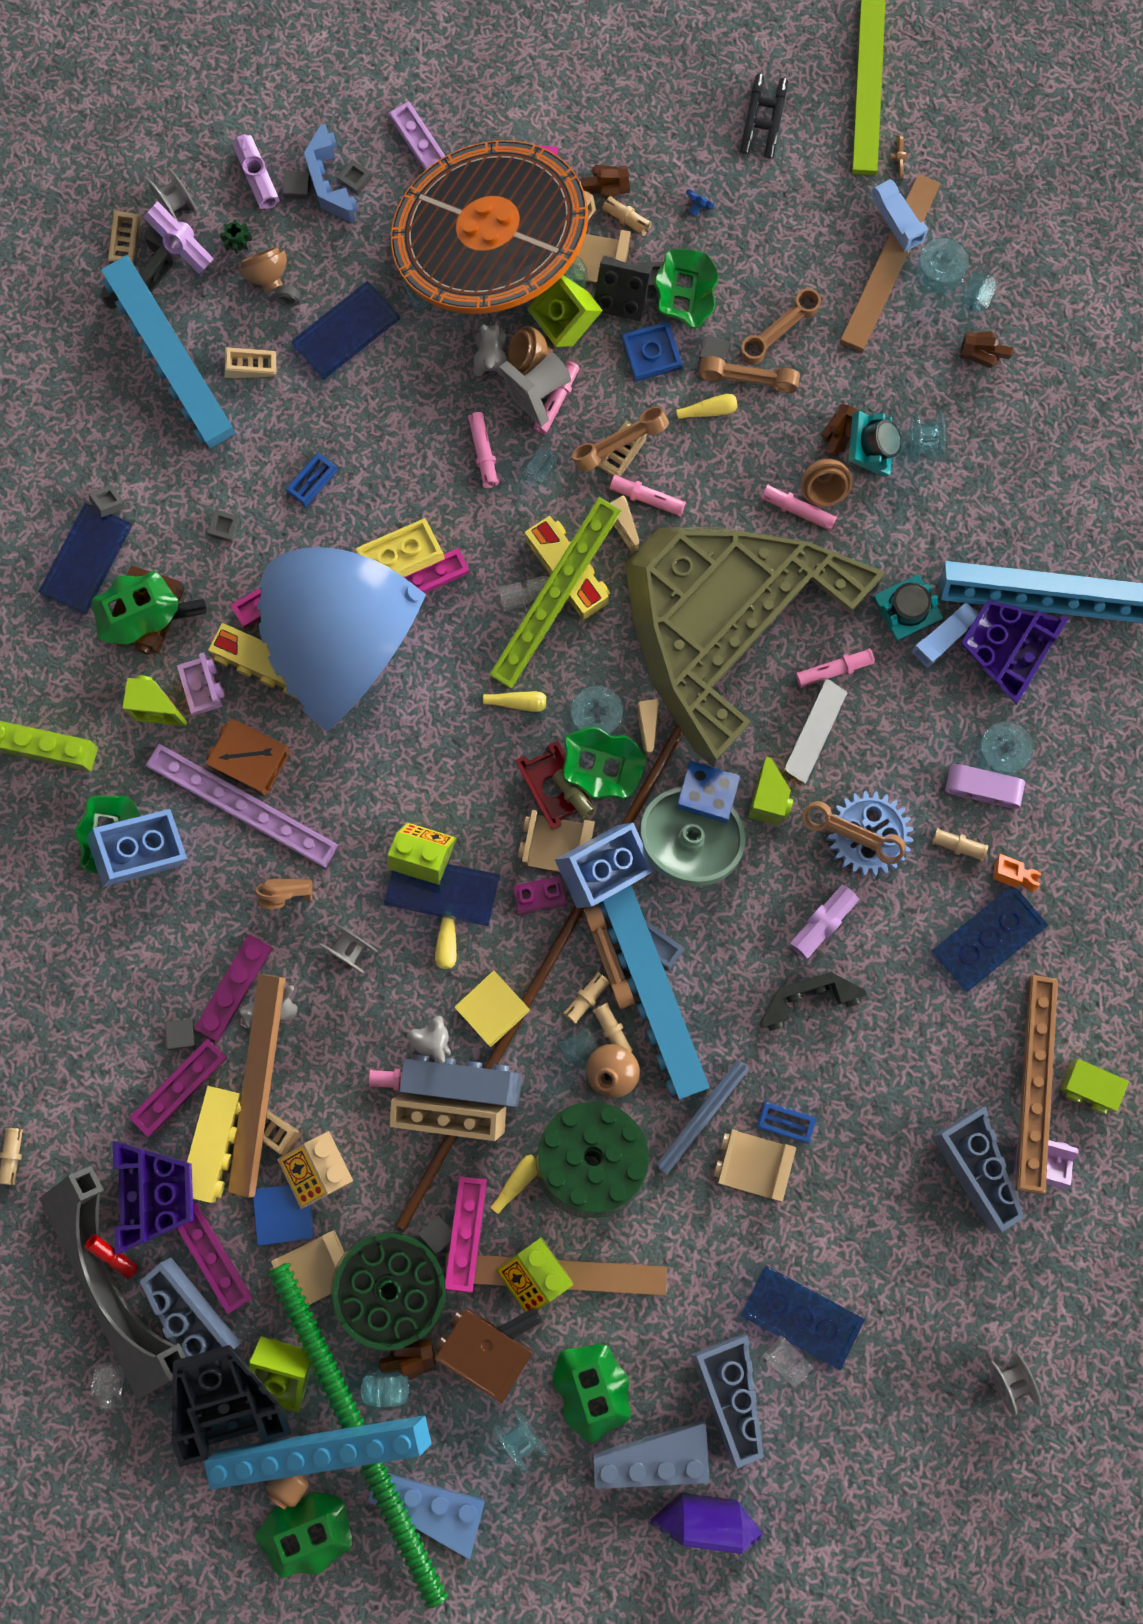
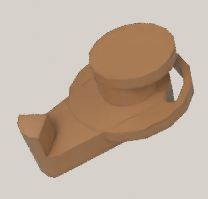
M267 880L255 889V894L259 897L258 905L264 909H279L285 905L286 899L302 895L303 899L311 901L313 899L312 880Z

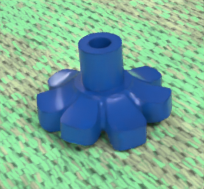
M687 189L685 193L693 202L688 212L696 217L701 208L712 210L715 205L704 196L697 195L691 189Z

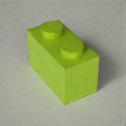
M1073 1059L1069 1063L1059 1090L1067 1093V1099L1077 1103H1082L1083 1100L1092 1104V1110L1107 1115L1108 1112H1118L1129 1081L1080 1059Z

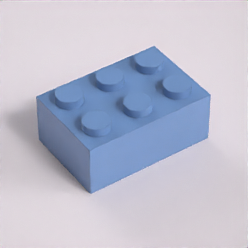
M171 809L96 827L86 837L103 887L180 867L187 859Z
M634 823L617 825L555 859L576 908L592 907L655 871L648 860Z

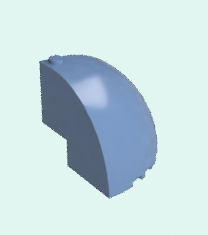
M323 547L297 549L276 557L265 568L259 586L261 597L257 603V610H260L261 622L259 623L262 642L267 643L271 654L268 657L276 675H281L285 681L288 694L290 696L294 694L304 706L302 710L315 723L328 732L354 707L386 667L409 631L426 594L394 570L357 553Z

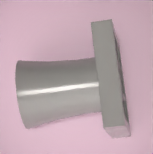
M549 352L525 376L508 361L499 366L513 401L541 427L546 424L549 418L541 399L557 388L571 382V376L560 358L553 352Z

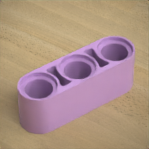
M952 764L950 765L945 792L1017 809L1021 806L1025 781L987 770Z

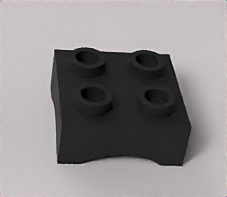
M604 255L600 262L594 300L603 310L602 313L641 321L653 266L626 263Z

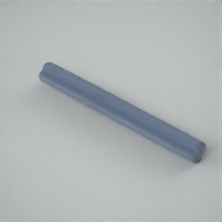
M737 1061L657 1162L656 1167L660 1171L668 1174L748 1072V1067L745 1064Z

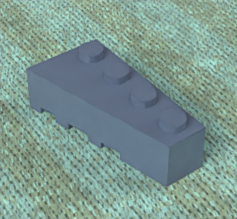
M415 1054L413 1055V1060L404 1059L399 1092L519 1107L523 1074L509 1072V1066L493 1064L492 1069L482 1068L483 1063L466 1061V1066L456 1065L455 1059L445 1058V1062L440 1064L429 1062L430 1056Z
M986 1106L968 1113L931 1138L990 1233H1000L1025 1217L1013 1183L1010 1182L1005 1168L1007 1166L1004 1157H1001L996 1143L997 1137L994 1129H991L987 1117L989 1114Z
M172 1258L158 1264L140 1281L155 1315H158L164 1327L162 1330L166 1338H169L170 1342L174 1345L179 1343L186 1357L231 1345L235 1350L242 1344Z
M744 1334L690 1354L729 1462L736 1468L764 1458L760 1424L756 1409V1392L752 1378V1361L749 1355L748 1335Z
M704 1418L662 1433L644 1437L643 1439L593 1453L595 1489L710 1483L706 1422Z

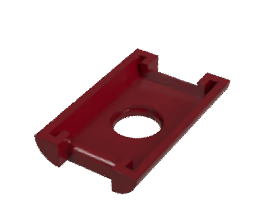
M559 741L549 744L546 747L547 753L530 761L527 760L526 756L515 760L551 830L559 828L562 825L561 820L578 813L571 803L566 802L563 792L558 797H549L543 791L544 781L552 778L557 771L563 770L565 752ZM583 792L586 798L590 801L588 795L585 792Z

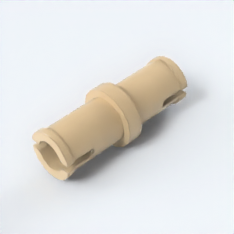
M612 196L607 198L609 203L604 202L602 210L617 218L621 225H628L642 236L647 233L645 229L649 231L651 221L637 214L633 207H626Z
M939 828L936 829L932 840L933 845L953 850L956 855L961 853L980 861L984 860L988 850V845L967 839L966 835L960 834L958 836Z
M597 972L583 990L580 989L577 992L578 997L563 1012V1015L574 1024H577V1021L590 1006L594 1007L596 1004L595 1000L609 986V980Z
M608 1002L594 1009L593 1013L604 1030L602 1033L604 1038L607 1037L611 1044L620 1045L632 1052L633 1049L621 1030L623 1026L621 1023L618 1024L608 1006Z
M5 1128L3 1151L0 1153V1184L15 1185L18 1160L22 1158L19 1152L23 1129Z

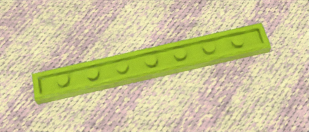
M860 0L852 174L876 176L878 170L886 0Z
M598 497L490 672V676L509 688H513L622 510L603 498Z

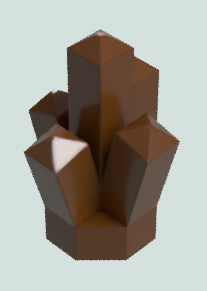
M595 165L591 170L593 177L581 178L580 180L584 191H589L591 194L601 193L605 200L609 196L614 197L618 194L630 193L627 166Z
M966 331L960 352V358L972 360L990 369L997 364L1000 358L1009 360L1014 355L1013 347L1000 345L992 331L979 333Z
M841 404L838 406L834 416L821 433L823 440L829 442L826 451L830 456H838L839 452H844L849 439H851L853 413L859 411L851 405Z
M431 1340L414 1342L404 1348L392 1350L389 1357L380 1358L378 1368L382 1373L398 1370L400 1374L406 1376L409 1380L425 1372L437 1370L433 1342Z

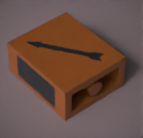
M231 718L229 723H225L219 733L220 739L217 745L212 746L208 751L206 765L211 770L266 797L291 751L286 745Z

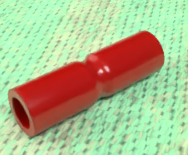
M93 1235L86 1242V1250L103 1262L108 1263L111 1268L125 1278L129 1279L136 1273L138 1265L122 1253L115 1255V1248L99 1236Z

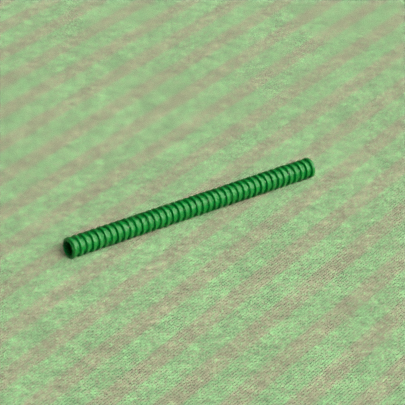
M284 1263L268 1272L267 1277L272 1279L270 1284L276 1287L274 1292L280 1296L278 1301L283 1302L284 1306L282 1309L287 1311L286 1317L292 1321L290 1326H294L296 1329L294 1334H298V1342L303 1344L302 1351L307 1352L305 1357L310 1359L311 1363L309 1365L315 1369L313 1371L314 1376L318 1375L319 1379H317V1382L323 1386L321 1391L327 1394L325 1399L330 1401L329 1407L334 1409L333 1416L338 1417L337 1424L342 1426L341 1429L363 1426L365 1419L359 1416L361 1411L356 1409L357 1403L351 1399L353 1397L352 1392L348 1393L347 1391L349 1386L344 1384L345 1378L339 1374L341 1369L335 1366L337 1361L332 1359L333 1353L328 1351L329 1344L324 1343L326 1338L324 1335L321 1336L320 1332L322 1330L316 1326L318 1323L317 1319L313 1320L312 1318L314 1313L309 1311L310 1305L304 1301L306 1296H302L300 1293L302 1288H298V1280L293 1278L294 1271L290 1272L289 1267H291L290 1263ZM384 1462L361 1466L360 1472L366 1476L364 1481L370 1484L368 1489L374 1493L372 1498L378 1501L376 1503L377 1508L381 1507L382 1509L380 1514L385 1516L384 1523L390 1526L388 1531L393 1533V1541H397L396 1548L402 1551L400 1556L405 1558L404 1565L409 1566L408 1573L413 1575V1583H417L416 1590L418 1592L421 1591L420 1598L425 1600V1608L431 1609L440 1605L447 1599L448 1593L443 1591L444 1584L439 1583L440 1576L435 1574V1566H431L432 1559L430 1557L427 1558L428 1551L423 1549V1541H419L420 1534L414 1531L416 1526L411 1524L412 1517L407 1516L408 1509L403 1508L404 1501L399 1499L400 1492L395 1491L396 1484L391 1483L392 1476L387 1474L388 1467L383 1466Z

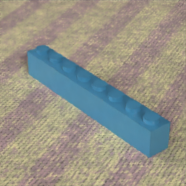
M126 255L101 269L105 276V279L102 280L109 294L115 292L119 299L115 301L122 315L128 314L132 320L128 323L129 327L136 337L141 335L145 343L141 344L148 358L154 356L158 364L154 368L162 380L167 377L171 384L167 389L175 401L181 400L184 407L180 410L187 422L193 420L197 429L193 431L200 443L206 442L209 448H212L235 435L236 432L129 256Z
M945 561L940 578L941 600L985 605L986 601L990 600L1017 606L1022 610L1143 623V583Z
M629 885L601 901L602 903L599 904L604 919L608 918L611 928L607 929L613 944L618 943L621 953L617 954L621 968H627L631 977L626 979L632 995L637 993L640 1003L636 1005L642 1020L647 1019L650 1029L646 1030L651 1045L656 1044L660 1054L656 1055L658 1065L661 1071L666 1069L670 1080L665 1081L671 1097L676 1095L677 1100H680L710 1087L633 888Z
M424 1415L272 1440L265 1443L260 1442L219 1449L204 1461L209 1489L211 1490L419 1457L432 1443Z

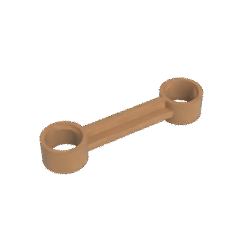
M810 288L801 290L796 296L794 306L759 336L752 335L745 338L740 351L742 360L750 365L762 362L766 349L801 318H810L816 315L821 303L819 293ZM804 297L811 298L815 301L816 306L812 309H805L799 304V300ZM749 344H756L761 348L762 353L758 356H750L745 352V347Z
M715 356L701 358L698 372L699 377L704 380L720 381L724 378L773 386L776 391L784 393L796 392L800 373L791 368H779L776 371L727 364L723 359Z
M661 407L649 408L641 414L639 421L596 444L585 443L580 445L573 451L572 459L579 471H589L600 463L602 457L645 434L656 435L667 428L669 421Z
M812 802L803 812L802 820L808 829L820 831L825 828L876 851L878 858L885 864L898 863L905 853L906 845L900 836L888 834L882 837L833 815L830 807L824 802ZM813 808L822 810L825 813L826 821L823 824L812 822L808 815L809 810ZM887 841L896 843L900 848V854L896 857L887 856L882 850V844Z
M599 904L584 908L583 912L597 946L619 1010L634 1005L633 995L622 971Z

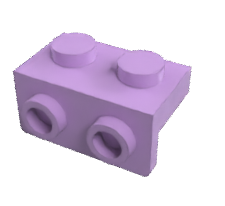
M204 652L199 654V659L177 665L189 709L193 716L223 707L221 698L225 697L220 682L216 683L214 674L217 673L213 658L209 659Z
M1049 1140L1046 1184L1066 1190L1071 1186L1073 1160L1078 1155L1077 1148L1071 1147L1064 1142ZM1018 1144L1015 1154L1014 1175H1016Z

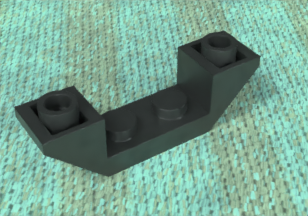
M150 225L146 230L144 239L149 249L155 252V254L149 257L147 265L139 274L152 293L173 265L172 254L163 245V237ZM104 286L100 294L104 304L109 309L117 308L115 301L119 300L115 292L109 294Z
M832 972L780 987L774 994L760 1022L761 1029L768 1027L769 1031L785 1027L784 1022L790 1019L784 1002L786 998L788 1003L804 998L802 993L813 991V994L817 995L829 991L828 985H831L837 1005L845 1003L846 1008L861 1004L860 998L867 996L866 990Z

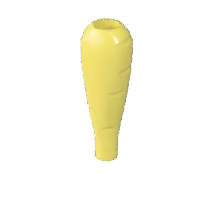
M733 394L715 396L686 408L677 409V419L731 414L737 409V400Z
M537 691L495 695L484 694L483 704L530 712H541L546 708V695Z
M444 904L443 917L436 944L435 962L441 969H451L455 965L457 957L454 905Z
M526 1155L520 1161L500 1195L492 1204L491 1209L497 1214L537 1176L536 1158L533 1155Z

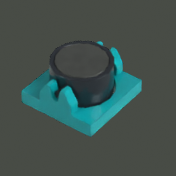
M861 411L853 413L849 461L882 477L889 476L891 473L892 457L897 456L902 447V437L898 427L892 422V417L885 418L884 413L867 415Z
M920 574L873 596V600L896 642L943 620V616L937 607V595L933 596L932 586L929 584L925 585Z

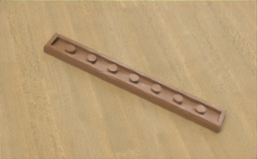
M918 174L906 202L921 223L922 221L924 222L941 183ZM892 231L840 340V344L861 353L865 349L910 250L903 251Z
M267 974L258 975L240 1102L241 1111L238 1117L228 1192L248 1198L255 1197L286 979Z
M1031 975L1028 982L1015 1191L1044 1195L1046 1194L1058 979Z
M446 1253L445 1277H444L445 1280H446V1273H447L449 1253ZM478 1255L474 1284L507 1286L496 1269L512 1257ZM558 1260L573 1282V1286L569 1290L666 1295L667 1266Z

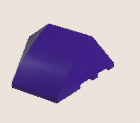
M987 600L962 640L961 645L1017 705L1069 618L1062 616L1058 618L1045 615L1044 612H1031L1022 610L1017 606Z
M112 1141L113 1170L119 1169L120 1226H114L115 1255L194 1221L192 1163Z
M681 1493L653 1516L650 1522L652 1526H660L659 1531L670 1533V1538L682 1546L738 1554L746 1552L750 1549L751 1544L755 1545L757 1543V1540L761 1541L763 1534L738 1500Z

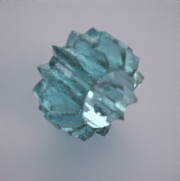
M374 1371L364 1376L361 1385L362 1402L369 1406H377L378 1408L403 1405L406 1403L409 1393L408 1376H403L399 1372L390 1371L382 1373L381 1371Z

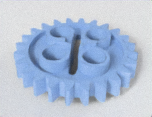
M864 791L861 799L854 793L852 795V803L845 798L842 801L844 808L838 805L835 808L838 814L835 816L869 831L877 827L884 820H888L889 824L879 829L875 834L882 836L884 831H888L900 836L905 844L913 842V838L907 836V834L913 831V828L905 826L911 818H902L901 815L905 808L897 810L895 808L897 800L889 804L887 802V794L881 800L878 799L877 791L874 792L871 798H869L867 791ZM866 811H875L878 815V821H870L866 816ZM833 832V834L826 837V840L834 841L829 851H838L834 860L843 858L842 868L848 864L852 865V874L857 869H861V876L864 877L868 870H870L872 877H876L878 869L885 875L888 873L887 866L893 870L897 868V863H883L874 850H872V858L864 857L861 853L863 845L859 844L857 847L851 848L850 845L854 841ZM884 842L882 844V850L887 856L896 857L900 854V848L896 843ZM906 846L904 854H908L911 849ZM904 856L899 862L902 863L905 860Z

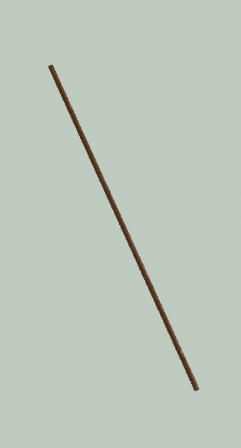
M678 724L675 726L621 824L634 823L683 735ZM576 905L574 906L522 999L528 1008L533 1003L583 914L584 908H576ZM524 1017L498 1041L484 1066L485 1069H492L493 1064L498 1065ZM446 1135L399 1217L395 1225L405 1231L457 1136Z

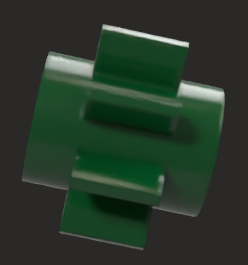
M236 220L229 224H224V232L219 235L224 242L225 250L231 248L236 254L243 249L248 250L247 241H252V236L248 232L247 224L240 225Z

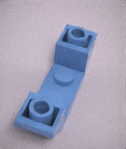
M322 124L304 152L307 167L321 209L353 223L356 222L354 212L358 211L354 196L349 197L346 188L331 192L328 180L323 181L321 176L325 174L322 162L335 158L333 148L337 147L333 132L328 133L326 124Z

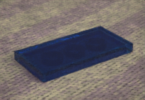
M367 280L291 340V344L324 380L399 321L400 316Z
M84 503L38 592L47 598L87 614L93 597L97 595L133 525L112 514L101 518L94 506Z
M447 864L440 884L437 885L392 870L384 905L489 926L500 874Z
M1010 886L936 946L932 952L965 992H968L1044 930L1048 924L1018 888Z
M767 1265L764 1266L740 1314L742 1317L841 1370L865 1321L864 1318Z

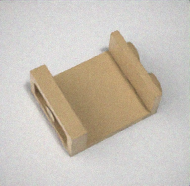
M621 230L619 240L586 234L580 252L564 276L572 280L597 284L600 262L604 255L622 262L627 261L631 231Z
M532 810L531 817L526 816L523 832H527L526 843H520L518 858H522L523 866L560 872L555 859L591 840L595 821L584 820V823L561 820L562 825L557 829L551 830L546 818L538 815L536 810Z
M730 1129L729 1134L724 1133L720 1149L724 1150L722 1161L717 1160L713 1176L717 1177L716 1183L783 1202L796 1147L755 1137L734 1129Z
M335 1230L272 1260L273 1267L270 1268V1271L284 1263H290L291 1267H289L290 1272L294 1271L293 1278L298 1280V1288H302L300 1293L302 1296H306L304 1301L310 1305L331 1294L332 1276L337 1263L345 1252Z

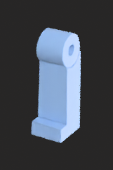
M889 179L872 189L873 200L903 251L906 252L923 243L928 228L923 221L919 222L901 193H899L895 182Z
M965 603L925 639H922L911 653L929 668L967 632L977 618L978 613L968 603Z

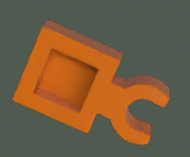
M999 854L995 859L993 879L1015 888L1022 884L1024 888L1035 892L1040 886V883L1036 881L1041 876V873L1037 870L1024 869V863Z

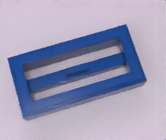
M317 453L285 491L304 507H307L338 471V468L321 454ZM319 462H322L323 464L317 469V471L314 474H312L311 477L307 480V482L303 485V487L298 492H296L295 489L302 483V481L309 475V473L316 467V465ZM327 468H329L325 472V474L318 480V482L311 488V490L304 497H302L308 491V489L314 484V482L321 476V474Z
M764 1101L756 1128L810 1144L817 1118ZM771 1109L809 1121V1125L807 1127L767 1114V1111ZM767 1119L804 1131L806 1136H800L766 1125L764 1121Z

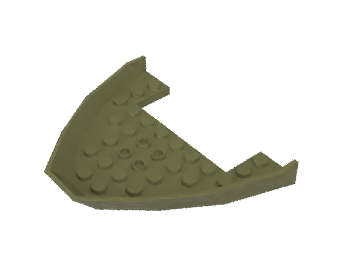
M658 527L639 547V550L625 562L632 619L651 682L693 751L714 768L723 753L750 725L751 721L712 688L810 581L814 582L851 613L874 587L880 585L885 572L813 543L791 538L721 527Z

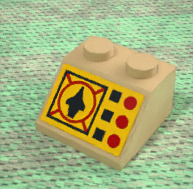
M329 1131L277 1159L300 1209L323 1199L353 1182Z

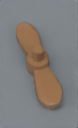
M898 135L896 138L897 152L896 154H890V159L898 162L899 179H903V163L906 162L907 154L903 152L904 137Z

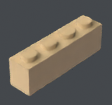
M403 1092L391 1100L390 1127L490 1141H496L505 1133L506 1106Z

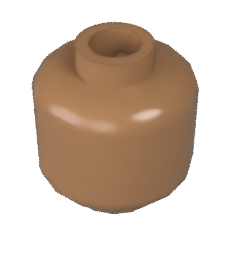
M305 1475L269 1480L266 1484V1489L269 1492L267 1497L283 1509L287 1506L295 1507L308 1489L309 1483L304 1478Z

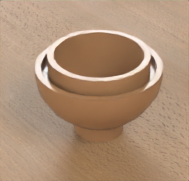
M274 247L241 261L242 266L238 270L242 277L250 283L261 285L264 292L283 285L280 277L283 275L287 264L285 250L279 251L278 247Z
M524 326L514 334L510 341L508 362L525 376L553 350L547 346L546 340L539 330L530 326Z
M821 459L811 464L803 473L801 491L804 498L813 505L821 507L832 506L847 497L852 488V476L842 462L833 459Z
M607 1044L597 1048L590 1055L586 1065V1077L589 1085L596 1093L606 1098L615 1099L629 1094L635 1088L639 1081L640 1068L635 1056L628 1049L620 1045ZM604 1073L610 1074L613 1080H606Z

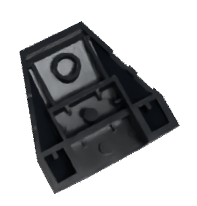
M231 1345L173 1361L171 1444L180 1467L208 1459L209 1445L259 1431L263 1443L291 1435V1429L283 1407Z

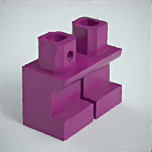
M561 876L513 885L518 916L540 912L541 908L545 911L567 906Z

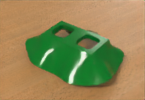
M689 249L669 250L665 253L663 264L653 279L659 297L658 311L665 316L685 322L691 329H696L702 325L715 308L714 288L718 284L719 274L712 259L706 253ZM677 275L691 277V288L678 286L676 283ZM674 298L687 299L689 301L688 311L675 309L673 307Z
M150 571L146 575L136 577L119 576L105 593L96 595L92 599L91 605L97 624V636L105 642L130 644L146 633L160 631L169 624L176 613L179 604L178 599L171 592L164 579L155 571ZM141 589H147L151 601L142 606H137L133 594ZM119 599L123 600L126 612L120 616L113 617L109 604Z
M587 727L572 732L565 737L564 745L566 751L563 779L567 783L578 786L594 799L607 797L627 799L632 795L641 778L646 758L639 746L631 738L623 735L610 736L597 727ZM583 751L592 753L595 756L591 770L580 768L578 765ZM608 758L619 763L615 777L603 774L604 764Z
M97 795L87 799L86 812L74 830L75 837L81 848L80 866L84 870L98 874L86 837L93 828L97 827L99 817L110 818L113 823L141 816L135 803L125 795Z
M594 1344L564 1349L559 1354L554 1370L553 1383L556 1391L564 1399V1419L572 1430L586 1441L593 1443L598 1441L604 1434L628 1422L631 1417V1409L628 1402L629 1378L618 1365L611 1349L607 1345ZM592 1368L595 1369L599 1383L589 1388H583L579 1380V1373ZM600 1396L604 1397L608 1411L598 1416H592L588 1408V1401Z
M314 1492L306 1495L295 1507L287 1506L285 1509L277 1507L267 1516L256 1534V1542L264 1549L274 1571L279 1577L287 1578L297 1573L320 1574L335 1558L350 1550L352 1535L346 1505L341 1498L326 1493ZM322 1523L327 1540L315 1545L311 1542L308 1527ZM294 1534L297 1537L300 1551L287 1556L284 1553L281 1539Z

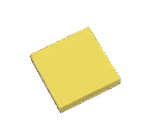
M494 970L455 1006L456 1010L490 1047L530 1011L526 1004Z

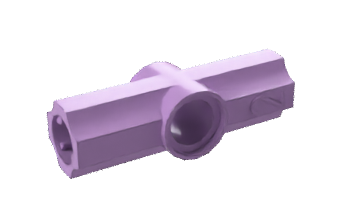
M243 134L236 137L235 141L232 142V146L259 208L268 210L275 207L280 200L252 136Z
M158 201L143 216L163 237V245L166 250L172 254H179L198 274L214 259L194 239L192 228L187 223L177 222Z
M841 885L824 905H821L808 919V924L795 936L789 945L797 954L807 960L823 940H827L840 926L841 920L857 904L859 898L851 889Z

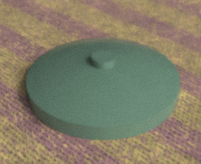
M682 787L670 789L658 795L646 808L639 828V837L651 866L667 879L687 886L711 885L723 880L732 873L743 855L746 841L744 826L736 810L732 807L729 820L725 824L677 809Z

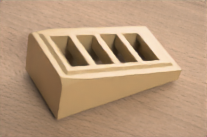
M114 211L108 255L109 262H115L124 257L116 255V251L129 252L128 256L134 265L142 225V218L139 214ZM122 223L132 224V228H125L121 226ZM120 232L131 234L130 238L120 236ZM118 241L130 243L129 247L118 246Z
M225 347L224 378L276 376V351ZM247 359V367L243 366V360ZM253 359H258V367H253ZM263 359H268V368H263ZM232 360H237V366L232 365Z
M626 420L622 427L619 429V431L628 427L632 423ZM647 434L635 439L636 441L633 440L626 444L631 447L630 450L624 446L616 450L626 456L625 459L619 457L613 451L602 457L597 467L613 477L614 475L621 477L645 443ZM610 458L611 460L618 463L620 467L617 468L607 461Z
M623 495L611 502L612 505L622 510L614 523V527L631 553L634 554L639 550L640 543L627 500Z
M658 699L639 701L636 710L643 751L646 758L651 757L654 750L659 706Z
M267 1110L265 1124L268 1119L271 1122L264 1132L263 1143L280 1155H285L293 1149L302 1133ZM279 1126L280 1129L273 1140L270 1139L276 1127Z

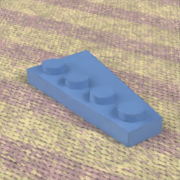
M391 1474V1483L396 1484L395 1491L400 1492L399 1499L404 1501L403 1508H407V1516L412 1517L411 1524H415L417 1530L470 1560L485 1500ZM370 1491L368 1501L376 1505L378 1501L372 1498L374 1493Z

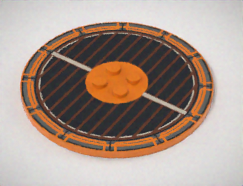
M502 140L478 143L462 148L443 157L425 170L413 182L401 199L391 230V247L396 266L407 285L419 297L436 307L466 314H485L513 308L537 297L550 288L566 273L576 259L583 245L588 225L586 197L578 177L570 166L559 156L540 146L520 141Z

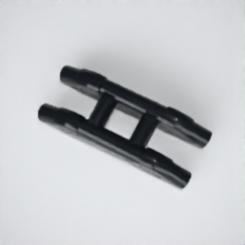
M757 74L753 83L740 152L750 153L754 128L769 130L764 157L773 158L788 80L786 78L779 80L775 98L761 96L764 75ZM759 106L773 108L771 120L757 118Z

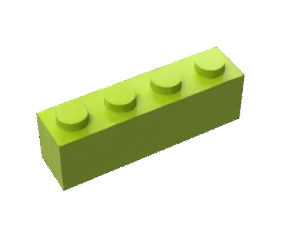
M0 721L1 753L92 772L98 747L91 740Z

